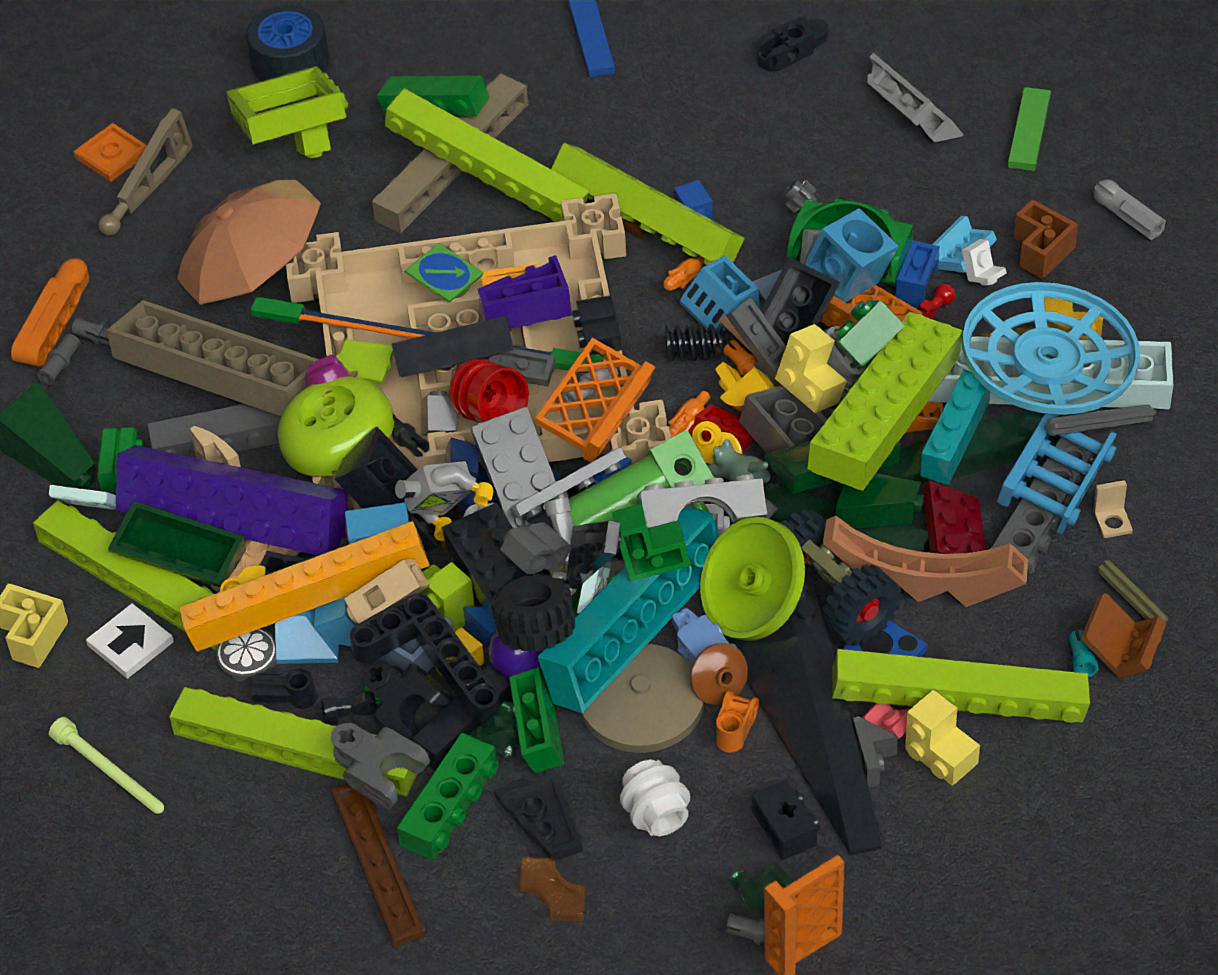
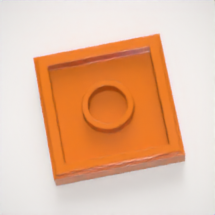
M112 123L74 150L73 153L75 159L112 182L138 162L147 145Z

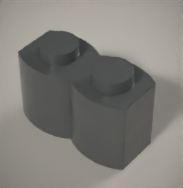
M541 522L531 524L528 527L523 526L510 529L503 538L504 543L500 550L526 574H535L544 568L552 570L564 564L572 546L547 523Z

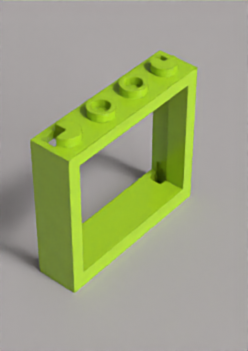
M317 66L226 91L232 117L253 144L347 118L345 109L348 108V102L345 99L344 92L341 93L339 87L334 85L333 80H329L327 73H323ZM315 95H318V96H319V97H316V98H312V99H309V100L301 101V102H298V103H294V104H291V105H287V106L280 107V108H277V109H273V110H270V111H266V112H263V113L255 114V112H259V111L266 110V109H269V108H273V107H276V106H280V105H283V104L291 103V102L298 101V100H301V99H305V98H308V97H312V96H315Z

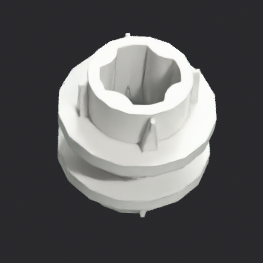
M645 760L628 769L622 779L624 788L620 795V803L630 813V820L637 829L648 831L651 836L668 835L682 827L688 818L686 807L690 801V792L683 783H680V776L672 766L662 765L660 760Z

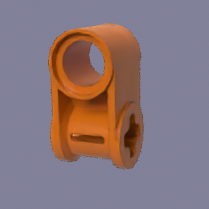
M732 691L726 692L721 710L716 719V744L720 750L733 753L743 747L750 727L757 716L758 698L753 697L750 700L735 696Z

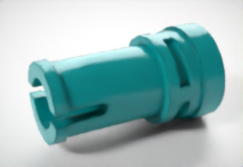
M1078 630L1080 641H1077L1076 633L1073 631L1068 635V641L1073 654V671L1088 673V677H1091L1099 669L1094 653L1091 652V649L1082 639L1084 630Z

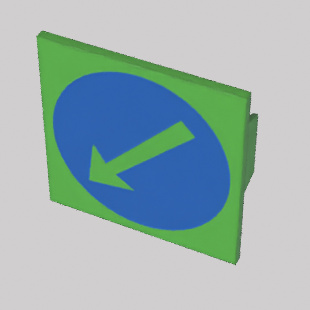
M440 243L404 271V273L449 303L455 298L464 296L470 286L484 274Z

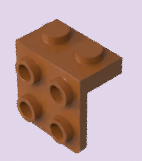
M1104 593L1099 595L1082 634V639L1119 678L1148 671L1152 665V659L1157 646L1161 642V636L1166 623L1160 616L1135 623L1108 594Z

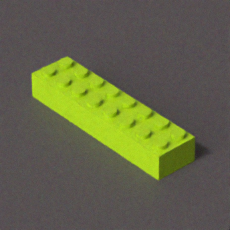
M909 312L902 321L905 326L879 351L810 442L807 469L812 470L813 473L863 491L894 449L896 443L899 442L959 359L963 330L932 320L921 314Z

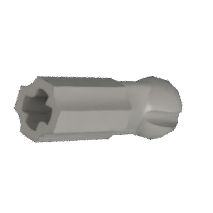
M1106 179L1099 181L1095 185L1093 190L1095 201L1099 205L1108 208L1150 240L1160 236L1165 229V219L1120 188L1115 181Z

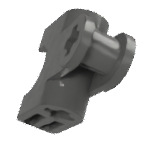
M343 723L335 727L331 733L335 760L346 768V771L343 773L346 783L357 792L386 809L392 808L398 801L395 785L384 777L385 774L395 768H405L413 773H420L430 763L426 751L421 746L388 727H383L376 736H373L356 724Z

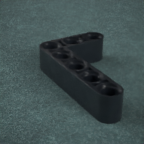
M421 593L410 595L360 622L350 631L352 654L361 663L373 662L407 642L416 639L476 722L489 724L499 716V699L496 688L428 596ZM418 612H422V613H423V614H420V615H415V613H418ZM434 634L440 635V636H437V637H431V635H434ZM448 657H456L455 659H452V660L446 659V658H448ZM466 679L473 680L471 682H463ZM482 702L490 703L488 705H480Z

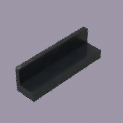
M502 316L392 343L399 376L404 378L465 363L471 359H482L513 351L514 347L510 334L512 330L507 316Z

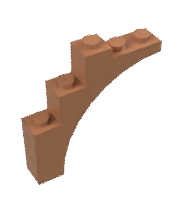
M837 516L826 520L823 544L853 570L856 568L861 570L863 565L870 567L871 564L879 567L917 602L948 591L965 607H969L1023 586L1027 581L1029 560L1011 543L990 550L971 553L938 554L918 552L895 547L873 539L852 528Z

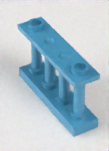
M1045 414L1005 480L997 502L1008 507L1013 497L1017 499L1021 497L1061 517L1057 533L1062 535L1068 524L1074 526L1081 512L1077 508L1103 462L1109 464L1117 449V447L1113 446V442L1117 434L1111 431L1104 444L1080 432L1059 435L1097 454L1098 456L1091 465L1050 445L1051 441L1048 440L1050 435L1048 431H1045L1044 426L1047 425V419L1059 417L1060 414ZM1038 455L1041 457L1045 455L1086 476L1079 486L1039 466V462L1035 460ZM1026 476L1029 478L1034 476L1074 497L1067 507L1027 487L1023 480Z

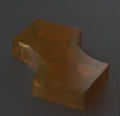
M522 858L520 891L531 893L541 898L550 910L551 921H584L585 887L565 880L557 871L555 861H552L550 858Z

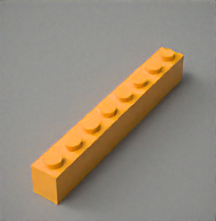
M411 521L179 607L184 629L196 652L347 597L404 559H415L420 569L430 565L414 522Z

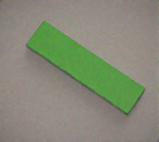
M1024 87L1008 168L1035 171L1051 90Z

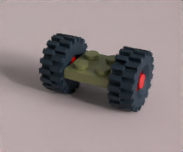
M802 510L799 516L794 513L790 516L788 522L786 520L781 522L795 535L801 546L805 563V576L812 575L813 582L817 580L816 576L819 575L835 591L833 595H828L826 601L829 604L823 607L825 614L822 617L825 624L844 642L853 646H858L860 641L866 642L869 637L877 635L880 629H886L888 627L886 625L888 620L892 621L896 616L893 612L900 608L901 604L898 601L902 600L901 587L875 565L871 564L870 567L863 565L861 570L856 568L851 571L843 562L838 564L833 560L835 554L823 544L826 520L814 510H809V512Z

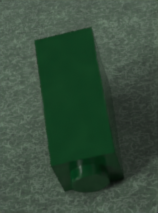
M875 473L863 491L844 484L836 506L835 516L854 529L912 524L916 512L921 513L925 496L920 495L921 482Z

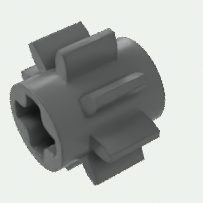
M795 179L784 190L783 195L787 199L783 203L793 213H796L798 209L801 210L805 199L816 202L817 198L813 195L816 189L806 179L802 183Z

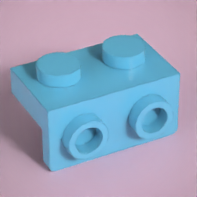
M961 216L932 244L940 246L939 270L956 271L958 273L965 272L962 250L979 239L988 240L990 247L997 241L994 231L972 229L968 217Z

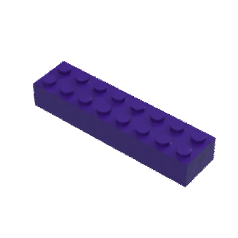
M137 445L118 453L116 511L127 513L133 501L242 535L246 540L318 556L338 549L341 538H345V511H347L348 493L344 489Z

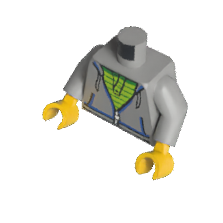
M466 461L424 465L407 480H399L395 486L397 497L405 499L407 509L411 513H417L428 524L433 523L435 525L434 536L439 541L445 540L441 527L453 521L448 517L439 518L438 515H445L471 491L475 492L474 502L479 506L485 507L488 501L492 500L494 491L489 483L482 482L478 484L475 482L476 478L470 475Z

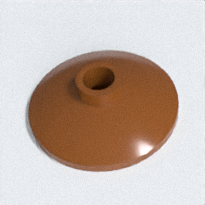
M717 643L705 648L696 657L690 673L691 686L696 696L711 705H722L727 691H732L735 696H738L747 680L748 667L746 659L739 649L730 644ZM727 672L725 679L721 681L722 675Z

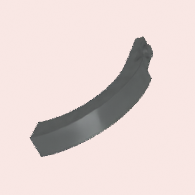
M745 298L726 317L757 358L753 365L769 376L775 387L781 386L775 380L786 345L752 298ZM842 394L838 404L820 411L827 420L847 394Z

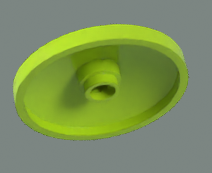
M750 517L732 524L716 539L704 562L700 593L702 605L708 619L712 624H718L723 634L739 640H758L772 634L788 620L800 599L805 577L804 556L795 535L786 526L777 521L764 517Z

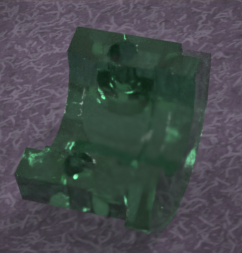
M776 863L769 864L767 870L755 879L745 878L743 871L736 872L729 879L731 886L739 892L751 909L761 907L762 918L765 917V887L774 881H777L782 888L793 883L782 866Z

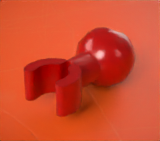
M941 284L937 286L934 291V297L930 301L924 300L919 305V308L924 310L922 312L923 316L933 319L941 305L948 306L954 302L955 289L951 285Z

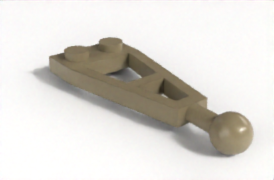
M172 108L167 116L160 121L158 128L117 196L119 204L111 214H106L99 220V230L104 235L112 236L118 233L121 226L120 219L126 212L132 213L164 181L192 148L193 145L181 111ZM164 145L168 157L151 173L150 166Z

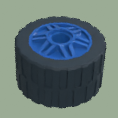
M299 5L275 6L262 11L261 14L256 15L252 22L249 23L246 38L251 68L259 81H266L315 66L323 73L326 71L329 65V53L325 26L320 15Z

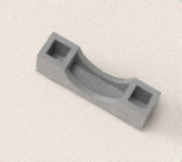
M753 475L735 477L736 481L724 482L723 478H712L705 480L703 485L694 486L693 481H683L675 483V488L663 489L662 484L648 485L644 487L645 491H640L637 496L638 505L642 504L649 528L677 521L680 511L695 502H710L718 505L728 514L732 523L745 518L765 517L767 515L763 479H754Z

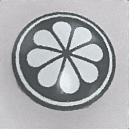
M257 629L219 643L216 650L217 662L234 680L244 681L248 677L260 674L277 664L276 641L266 630Z

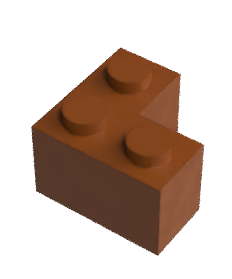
M1032 199L1015 216L1014 239L1022 243L1020 267L1041 279L1045 278L1076 248L1078 224Z

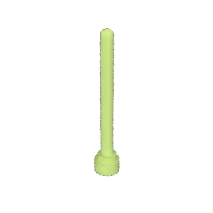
M60 717L52 724L49 729V736L58 744L71 745L155 814L163 812L164 804L82 739L78 735L76 725L68 718Z

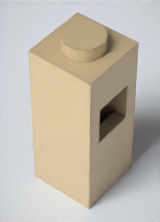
M404 559L344 599L348 605L346 610L350 618L359 624L406 597L421 592L430 585L415 559Z

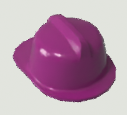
M329 355L309 366L305 374V382L308 387L310 385L326 383L340 377H356L358 371L349 372L336 356Z

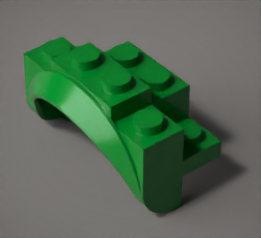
M836 198L835 201L823 204L805 199L790 234L787 257L800 262L803 229L822 230L860 208L899 246L879 281L880 283L897 286L898 275L912 243L913 225L894 221L889 216L888 210L879 209L862 202Z

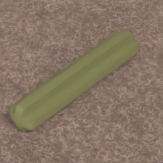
M1106 560L1098 567V573L1145 619L1160 616L1167 623L1168 617L1112 562Z

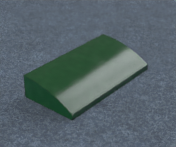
M811 441L764 454L765 461L792 494L836 482L807 469ZM899 442L896 443L894 449L880 468L899 463L901 447Z
M133 501L109 545L108 551L221 587L222 583L230 577L246 551V545L242 535Z

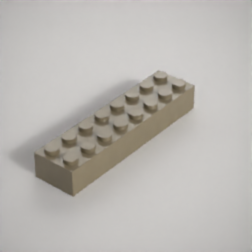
M144 300L107 329L113 358L278 416H282L290 401L307 388L305 382L306 371L311 364L320 360Z

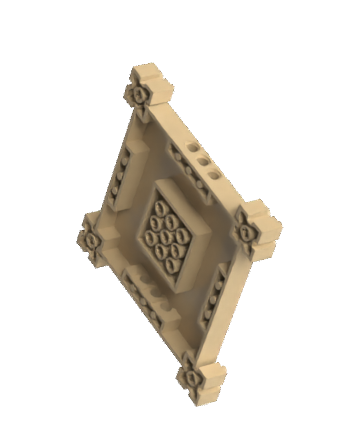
M614 193L594 196V202L584 204L583 198L561 201L562 221L344 252L341 251L339 232L316 235L317 241L305 243L303 250L286 264L291 302L312 301L315 297L319 299L321 313L436 333L482 322L478 289L482 287L480 278L470 286L464 296L455 298L449 303L404 273L408 267L440 243L482 272L535 263L538 268L549 263V257L556 255L569 287L571 311L577 310L576 301L610 295L601 254H603L604 259L626 256L625 230L622 217H620L617 195ZM573 316L534 323L530 326L511 328L510 334L513 346L547 352L552 351L553 348L582 352L585 347L579 348L577 331L581 329L580 327H574ZM322 323L327 356L339 355L345 339L391 346L392 343L411 339ZM393 354L391 360L392 368L387 371L383 385H374L390 401L393 414L403 423L412 425L416 433L429 442V449L427 453H424L420 448H417L423 456L416 457L406 447L397 445L393 441V437L390 436L389 439L417 469L424 465L445 463L446 447L451 437L476 445L470 427L480 423L468 420L458 414L456 432L445 433V431L428 433V436L421 435V400L429 395L431 391H446L447 396H449L450 382L456 370L463 363L401 378ZM596 354L599 356H603V362L605 361L604 355ZM616 367L618 378L627 377L625 367ZM555 368L548 387L527 383L529 389L527 408L548 462L580 458L585 455V452L534 423L535 417L568 372L567 370ZM577 372L575 374L578 382L584 373ZM614 386L601 387L604 398L617 395ZM562 392V393H561V396H562L563 403H566L565 400H564V398H563V393H564V392ZM590 395L584 400L597 399V396ZM663 400L639 403V410H634L633 406L601 454H607L621 447L625 456L630 458L633 464L644 458L650 449L671 439ZM600 406L586 408L589 418L601 417L603 415ZM580 408L566 410L569 421L583 419ZM560 411L550 412L545 416V418L554 423L563 422ZM586 426L572 428L573 434L585 440L588 437ZM479 455L478 462L482 465V467H484L481 457ZM338 470L333 471V476L312 477L313 483L343 489L335 480ZM347 494V511L352 510L353 508L354 510L362 509L359 506V504L349 494Z

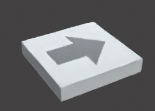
M133 603L86 639L88 647L127 679L174 642L170 633Z

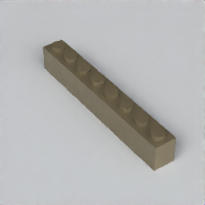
M500 74L493 82L487 85L486 89L490 98L477 117H457L493 138H496L528 105L527 85L503 74ZM424 148L397 177L391 180L390 184L381 193L375 196L372 201L374 220L402 233L462 170Z

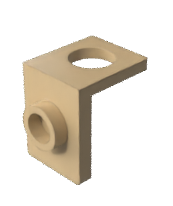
M1125 480L1096 485L1093 513L1103 538L1131 534L1133 531L1124 509L1127 489ZM1112 517L1118 518L1122 521V526L1113 529L1108 527L1105 521Z

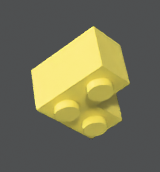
M815 324L790 334L775 380L814 413H817L840 402L847 380L827 364L835 340Z
M8 583L0 595V628L9 631L5 638L12 660L40 668L68 624L63 601Z
M932 690L907 712L905 749L914 760H920L929 767L937 778L944 779L953 786L978 764L980 745L956 727L957 707L935 690Z

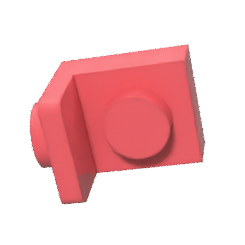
M875 703L862 718L893 733L900 739L906 732L907 712L910 709L898 711L897 709L893 710L889 704L881 705Z

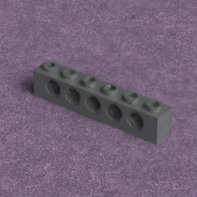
M1063 437L1060 438L1055 446L1091 465L1098 456ZM1049 457L1043 465V468L1079 486L1086 476ZM1035 478L1029 487L1067 507L1074 497L1038 478ZM1022 498L991 549L1011 543L1029 560L1027 573L1032 574L1038 562V555L1040 552L1045 553L1048 549L1051 534L1053 531L1057 532L1062 518Z

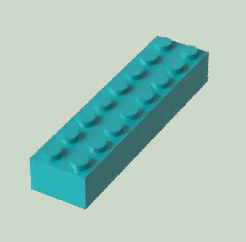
M687 506L679 513L677 520L680 521L691 566L631 582L625 566L575 618L576 625L572 635L565 638L566 641L556 644L555 647L549 649L546 648L538 656L553 704L583 713L668 623L672 615L677 613L700 588L705 559L712 545L719 537L713 513Z

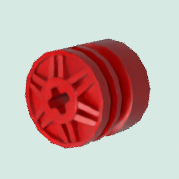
M471 359L463 363L456 370L450 382L449 397L451 406L458 415L474 422L483 423L527 407L529 389L523 375L513 368L498 365L486 359Z

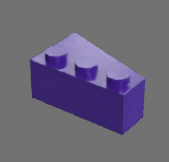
M557 256L549 257V263L535 268L533 265L526 267L525 273L515 278H511L508 275L479 288L478 297L482 320L486 321L507 316L511 328L572 316L569 287Z

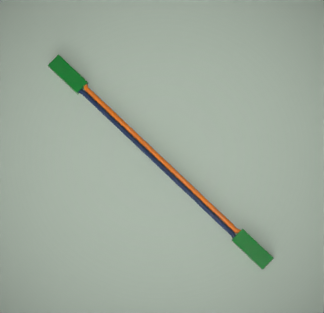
M256 297L250 310L251 316L296 324H299L301 320L411 339L436 333L309 311L305 309L303 304ZM513 346L514 349L555 356L556 364L554 368L567 371L570 370L582 353L553 348L552 351L547 352ZM589 354L592 363L603 362V356Z

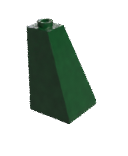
M35 382L0 413L1 452L56 486L87 489L94 481L95 463L38 382Z

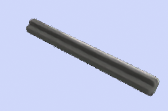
M1140 405L1047 419V425L1044 426V429L1049 432L1050 436L1145 423L1153 420V415L1156 414V411L1150 405Z

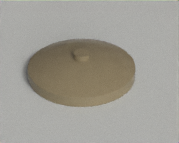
M647 644L596 700L581 713L586 727L601 742L626 752H655L677 744L693 731L702 716L704 701L696 696L691 686L690 673L692 663L674 650L659 645Z

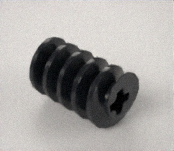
M721 323L718 332H716L713 324H709L707 332L704 331L702 324H698L696 331L693 332L689 324L686 325L684 333L681 332L679 325H675L672 333H670L668 326L665 325L666 353L670 361H674L676 353H679L681 360L685 361L688 352L691 353L693 360H697L699 352H702L705 360L709 359L711 352L714 353L716 360H719L723 351V324Z

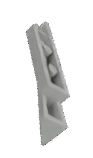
M874 53L871 55L870 59L873 63L872 74H868L867 83L872 89L914 125L920 124L933 142L963 136V133L953 121L936 108L927 97Z

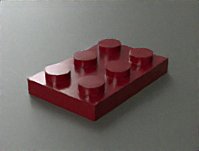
M928 481L923 486V495L925 496L924 503L931 553L957 554L986 550L979 498Z

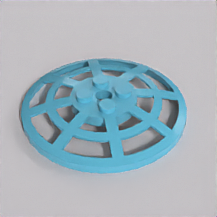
M1021 283L991 293L981 300L970 312L965 322L962 336V350L966 363L974 377L986 389L1015 406L1045 414L1067 415L1084 413L1112 403L1123 395L1132 384L1140 359L1139 342L1127 319L1115 307L1087 291L1057 283ZM1043 297L1067 300L1082 305L1089 310L1080 321L1064 314L1045 312ZM1021 298L1032 299L1033 312L1016 315L1004 322L991 311L995 307L1009 301ZM1099 316H1102L1118 331L1124 340L1125 346L1108 350L1102 337L1090 326ZM982 318L995 329L989 339L987 352L970 348L972 333ZM1047 321L1060 323L1073 329L1067 333L1056 328L1047 327ZM1035 323V329L1026 331L1021 336L1012 330V328L1020 324ZM1083 334L1095 345L1098 352H1084L1081 343L1078 341ZM1002 336L1015 345L1013 355L996 353L997 344ZM1049 354L1053 359L1045 358L1043 355ZM1128 356V373L1123 384L1117 387L1104 383L1110 371L1111 360ZM973 359L989 362L995 375L1006 386L1001 388L992 382L978 368ZM1101 362V370L1096 379L1081 373L1084 364ZM999 364L1015 365L1021 376L1012 381L1003 372ZM1072 381L1086 387L1069 394H1063L1061 385ZM1034 382L1048 386L1050 394L1034 392L1024 387ZM1094 391L1108 394L1097 400L1082 404L1067 405L1066 401L1085 397ZM1018 392L1033 399L1052 401L1054 405L1030 401L1014 394Z

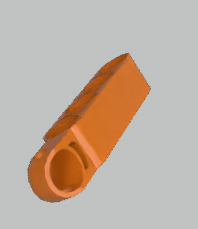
M78 258L66 260L60 266L55 277L49 279L13 343L11 357L14 362L37 367L44 366L48 359V354L55 347L89 282L88 268L83 260Z

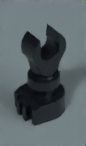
M364 691L350 698V700H347V697L340 698V702H335L334 696L321 698L324 723L337 726L338 714H342L343 717L350 716V712L361 715L373 714L376 710L374 694L370 691Z

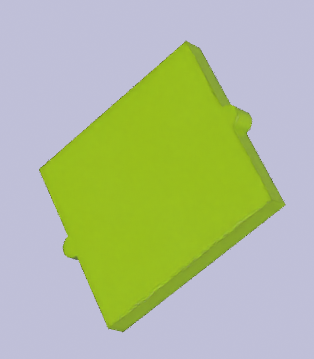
M345 339L341 353L336 357L349 372L358 371L357 378L367 380L373 384L383 385L387 371L392 368L391 360L394 351L391 345Z

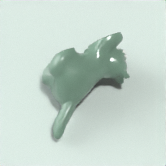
M725 439L722 445L714 448V463L708 465L714 478H723L732 482L736 481L735 477L753 475L754 479L762 478L763 484L770 480L771 475L767 470L768 463L758 457L747 456L734 451L729 439Z

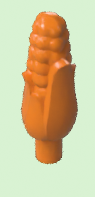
M699 256L698 258H688L682 261L675 269L668 271L669 276L664 280L663 287L669 291L679 287L684 289L688 283L695 279L700 270L707 265L703 263L705 258Z
M701 391L696 398H691L684 402L675 416L667 422L671 438L694 426L695 416L705 409V404L711 398L708 392Z

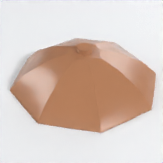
M276 180L235 191L197 223L182 258L177 280L200 305L253 292L303 250L321 203L297 180Z

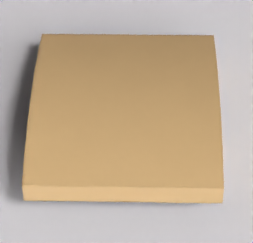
M197 426L190 428L196 458L241 467L238 454L225 441L203 428Z

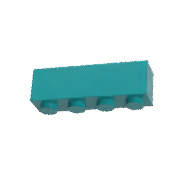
M963 369L922 452L921 477L949 485L988 406L990 391L974 377L971 371Z

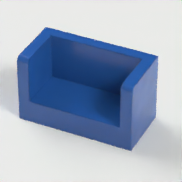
M912 240L897 278V298L912 307L919 308V305L925 300V289L931 274L937 273L940 246Z

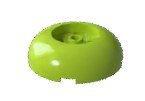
M345 376L326 383L310 385L290 401L281 416L278 426L280 450L286 462L300 473L320 477L333 476V471L339 469L342 459L373 428L378 427L390 438L394 428L393 408L386 395L377 386L361 378Z

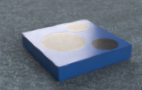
M888 620L886 623L888 627L886 629H880L877 635L869 637L864 643L860 641L858 646L847 644L843 650L922 657L927 652L928 644Z

